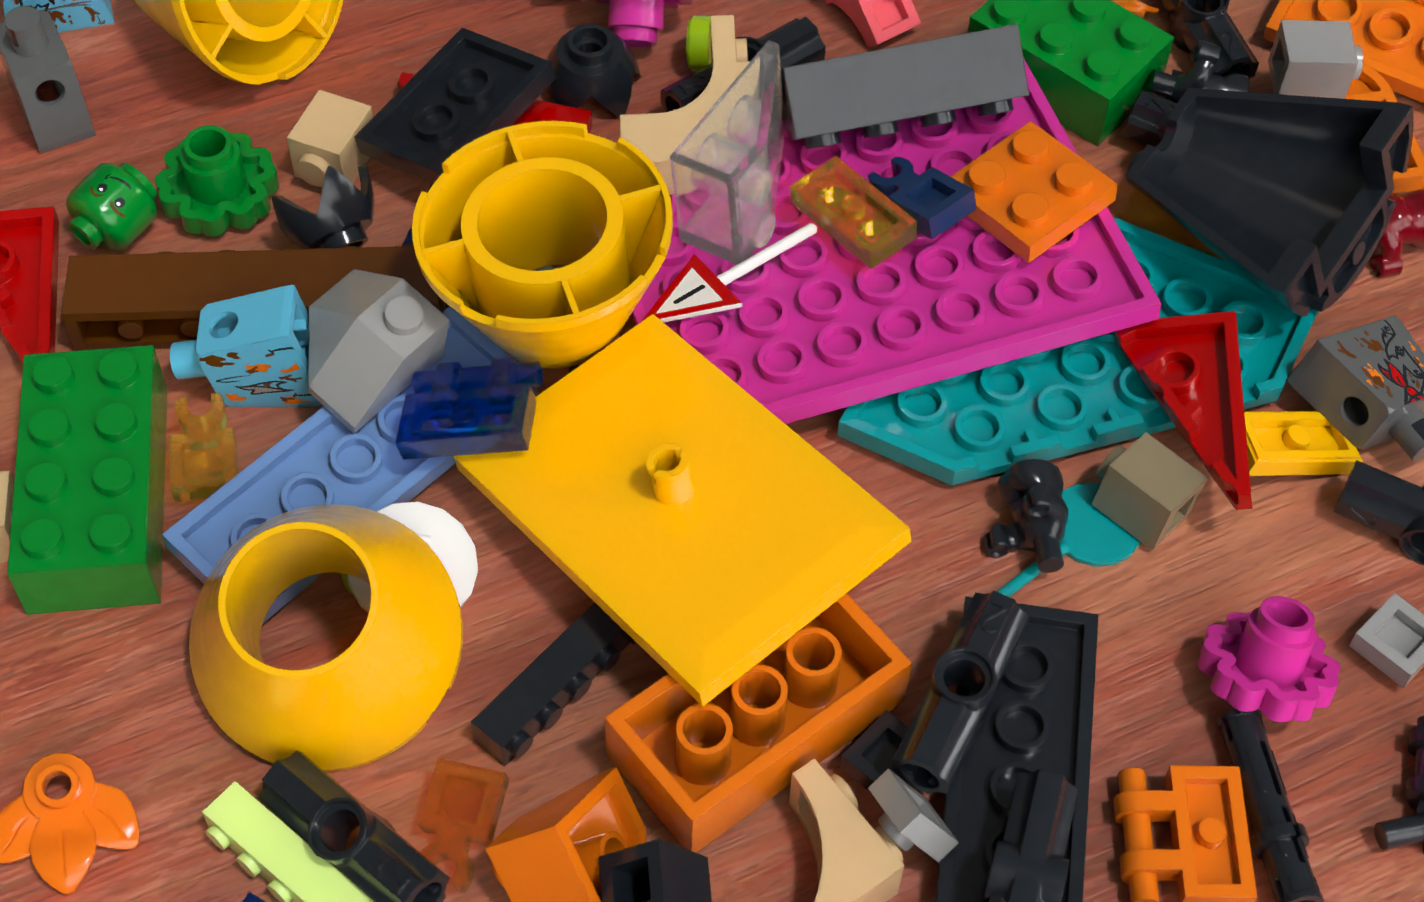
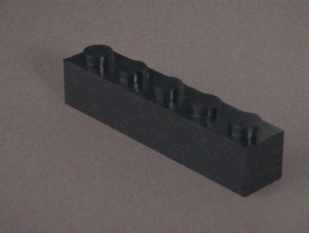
M594 602L471 721L474 742L504 767L514 757L520 758L531 747L533 738L544 727L546 729L551 728L561 717L563 709L573 699L579 700L589 690L592 680L601 671H609L618 661L620 652L630 643L636 644V642Z

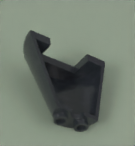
M1188 88L1176 106L1167 110L1163 115L1158 128V138L1161 142L1156 147L1147 144L1143 151L1137 152L1131 159L1125 176L1129 184L1280 306L1300 316H1308L1310 308L1322 312L1333 305L1355 282L1378 246L1397 201L1388 199L1394 190V171L1400 173L1407 171L1413 139V106L1397 102Z

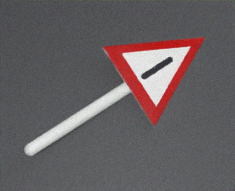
M813 223L803 226L718 276L694 254L642 321L652 314L665 323L743 307L742 302L726 285L814 235L817 232V226Z

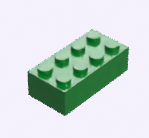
M154 345L24 355L7 575L27 615L161 603L168 389Z

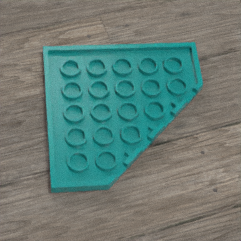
M1113 217L1161 302L1159 318L1236 311L1244 410L1278 401L1318 314V310L1310 308L1308 316H1300L1280 306L1226 261ZM1111 332L849 406L839 420L837 436L952 486L1006 472L1010 466L1022 460L1040 459L1048 461L1141 437L1145 432L1152 434L1175 428L1176 426L1135 371L1133 365L1130 364L1117 346L1115 332Z

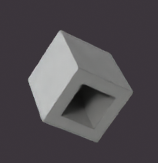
M1281 20L1268 58L1274 94L1345 99L1352 80L1359 79L1363 66L1362 48L1360 45H1354L1350 22Z

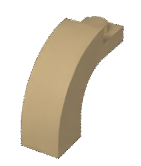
M734 15L711 16L712 76L705 90L694 101L684 107L664 113L620 115V137L632 143L653 162L661 173L670 195L697 187L719 175L739 157L754 133L760 109V61H748L746 38L735 39Z

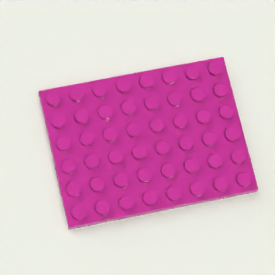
M1024 59L1029 95L1012 98L1014 108L1012 111L979 116L977 105L955 109L956 121L921 127L920 116L897 120L899 132L864 138L863 129L859 127L839 131L841 143L806 149L805 138L789 140L784 120L755 127L747 146L729 167L697 187L670 195L673 213V233L670 247L659 271L633 310L631 317L634 325H638L694 254L718 276L809 223L815 224L817 232L814 235L726 285L742 302L743 307L665 322L669 328L782 422L788 424L1159 319L1161 302L1108 207L1028 263L968 216L935 238L930 239L892 217L889 204L877 202L872 198L868 175L875 172L884 178L893 177L891 159L894 157H902L909 160L913 165L914 173L918 175L934 167L946 175L952 176L1030 121L1077 154Z

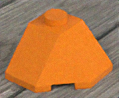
M615 766L600 772L520 816L485 849L493 864L495 877L500 885L505 888L511 902H602L599 856L645 843L646 827Z

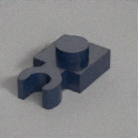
M902 157L891 159L893 177L884 178L875 172L868 175L872 198L877 202L889 204L892 217L930 239L935 238L977 209L974 189L934 167L918 175L914 173L912 163Z

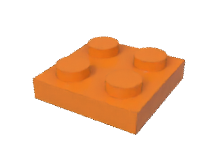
M1032 121L950 176L974 189L977 209L967 216L1028 263L1116 201L1118 185Z

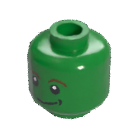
M101 163L74 187L66 197V207L72 218L68 223V228L76 239L89 249L95 250L100 245L110 251H123L157 217V208L154 199L157 197V191L148 178L134 166L128 163H122L120 166L113 163Z

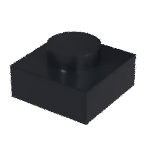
M886 710L842 754L840 768L869 792L868 787L887 769L904 781L898 773L891 769V763L909 727Z

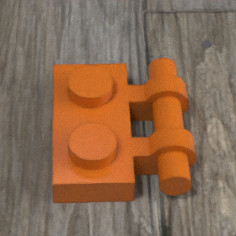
M1170 765L1165 775L1166 791L1147 790L1146 775L1143 769L1126 768L1118 772L1120 794L1113 798L1115 821L1123 825L1126 851L1119 857L1121 880L1129 884L1131 902H1159L1157 884L1159 881H1177L1179 902L1256 901V884L1239 766ZM1170 822L1173 849H1154L1151 823Z

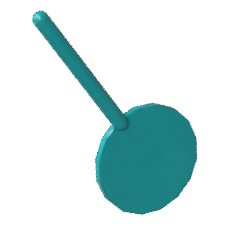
M1096 482L1076 484L1063 490L1062 498L1067 505L1069 515L1065 536L1060 546L1062 556L1066 555L1078 563L1094 567L1112 566L1130 558L1140 545V541L1092 505L1100 483ZM1037 561L1033 562L996 592L1011 597L1042 573L1038 570Z

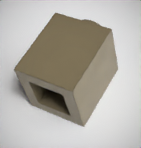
M1145 432L1129 448L1125 449L1118 445L1103 460L1096 473V476L1102 479V482L1092 505L1153 551L1189 516L1208 477Z

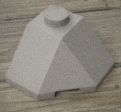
M353 269L309 306L308 392L350 431L356 433L443 356L449 319L403 278Z

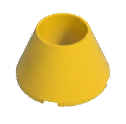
M344 0L134 1L146 15L218 74L236 82L261 85V83H268L278 79L288 80L306 69L317 58L335 29Z
M537 121L508 126L473 140L442 163L443 173L434 182L428 193L421 191L412 222V240L417 262L423 276L435 293L516 360L531 366L566 368L586 362L610 345L620 333L659 271L671 243L673 233L671 198L667 185L653 162L641 150L621 137L615 143L606 138L588 133L586 124L566 121ZM550 265H566L552 270L532 271Z
M332 504L299 508L273 517L250 530L225 552L210 572L197 598L190 627L189 653L194 681L205 707L219 727L233 741L254 755L274 764L277 760H283L299 751L325 772L355 769L387 757L416 737L427 726L426 721L439 706L447 690H451L457 675L463 645L461 607L454 585L439 557L423 539L402 523L387 515L356 506ZM333 572L357 577L370 585L371 604L366 623L353 644L337 658L321 666L305 670H283L263 663L260 635L264 618L272 603L290 585L311 575Z

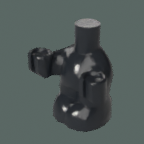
M1199 40V45H1195L1191 53V60L1195 62L1191 71L1184 73L1174 69L1172 74L1153 69L1147 79L1146 91L1164 96L1166 99L1178 103L1188 88L1248 92L1249 77L1240 73H1232L1225 77L1214 75V66L1219 58L1221 48L1213 43Z
M1040 459L1019 461L1010 466L997 482L999 494L1002 500L1010 507L1014 523L1010 525L996 524L983 537L985 551L988 556L996 558L1005 556L1010 550L1035 552L1039 571L1044 573L1056 572L1064 566L1060 543L1065 536L1069 515L1067 505L1062 498L1063 476L1058 466Z

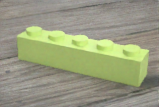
M236 781L202 811L209 827L205 831L209 839L221 850H225L227 847L231 848L238 855L236 858L238 864L250 876L255 878L260 874L269 882L267 885L268 890L278 901L375 902L331 863L317 856L308 843Z

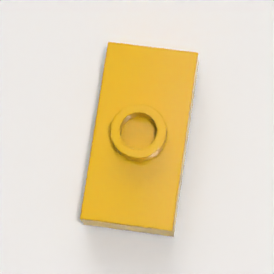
M1318 411L1244 412L1250 476L1350 474L1356 460L1363 462L1357 447L1352 445Z

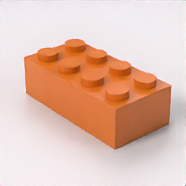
M846 593L705 706H701L671 675L667 674L604 717L606 756L685 849L697 853L789 786L792 773L814 758L818 763L822 762L870 727L886 710L890 712L903 703L912 662Z

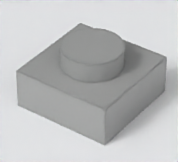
M1394 593L1356 632L1349 647L1404 688L1424 667V614Z
M887 769L868 787L885 811L878 819L879 824L905 851H908L915 844L937 862H940L959 844L928 800L891 770Z

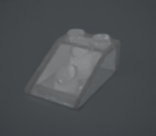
M769 40L670 155L680 241L735 265L748 259L757 247L763 248L769 242L776 225L775 209L785 129L779 44Z

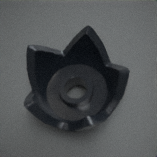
M583 24L563 35L554 45L546 59L551 61L556 78L550 84L553 102L578 108L589 97H593L618 118H620V115H625L631 98L633 77H640L641 73L634 54L624 40L611 30L598 24Z
M366 162L358 167L361 191L334 167H327L317 214L296 205L282 195L273 196L272 203L276 217L285 235L304 249L363 246L369 240L364 230L372 224L374 215V192Z

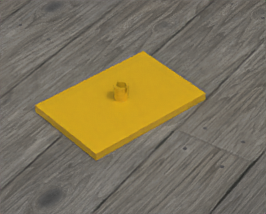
M654 314L453 455L457 469L701 706L709 703L911 543L909 526Z

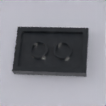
M461 28L354 136L360 153L434 184L443 173L442 163L457 150L483 135L512 126L556 79L552 63L546 59Z

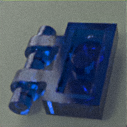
M514 357L494 358L491 365L462 367L458 361L437 364L435 370L414 372L412 381L415 394H406L395 440L403 460L529 450L537 403L532 387H541L543 381L542 368L539 361L517 363Z

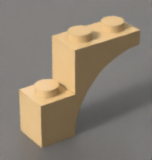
M815 758L792 773L789 805L807 832L817 865L818 892L814 902H887L897 895L904 869L901 850L882 827L873 829L858 811L857 799L849 785L837 774L829 776Z

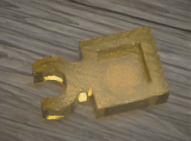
M220 393L211 394L212 407L208 413L201 416L191 414L186 397H180L176 401L175 413L183 434L168 435L170 489L175 502L206 499L239 474L237 440L233 427L225 428L228 416Z

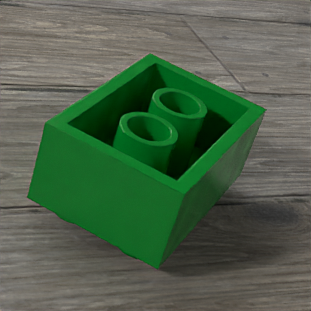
M988 0L970 16L967 32L971 33L1018 24L1023 58L1060 124L1097 147L1132 114L1134 105L1142 90L1146 91V83L1151 71L1156 69L1165 72L1174 40L1172 35L1111 0Z

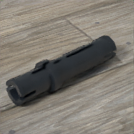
M1233 709L1224 714L1225 718L1220 717L1217 725L1227 747L1231 765L1240 767L1244 804L1254 833L1250 839V844L1254 856L1262 859L1265 870H1267L1275 901L1324 902L1323 895L1320 892L1308 859L1306 846L1309 845L1310 840L1305 826L1296 821L1295 815L1292 812L1279 767L1266 735L1267 732L1262 720L1261 711L1257 709L1251 712H1243Z

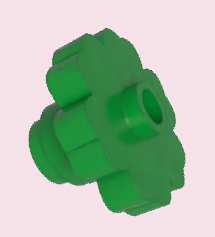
M213 125L201 126L192 130L177 147L166 152L164 161L167 169L155 176V184L165 216L181 218L186 232L193 234L203 233L212 237L223 234L229 225L238 229L252 227L258 219L270 212L269 196L279 189L277 171L273 164L271 152L268 149L253 148L251 138L245 133L232 134L221 127Z

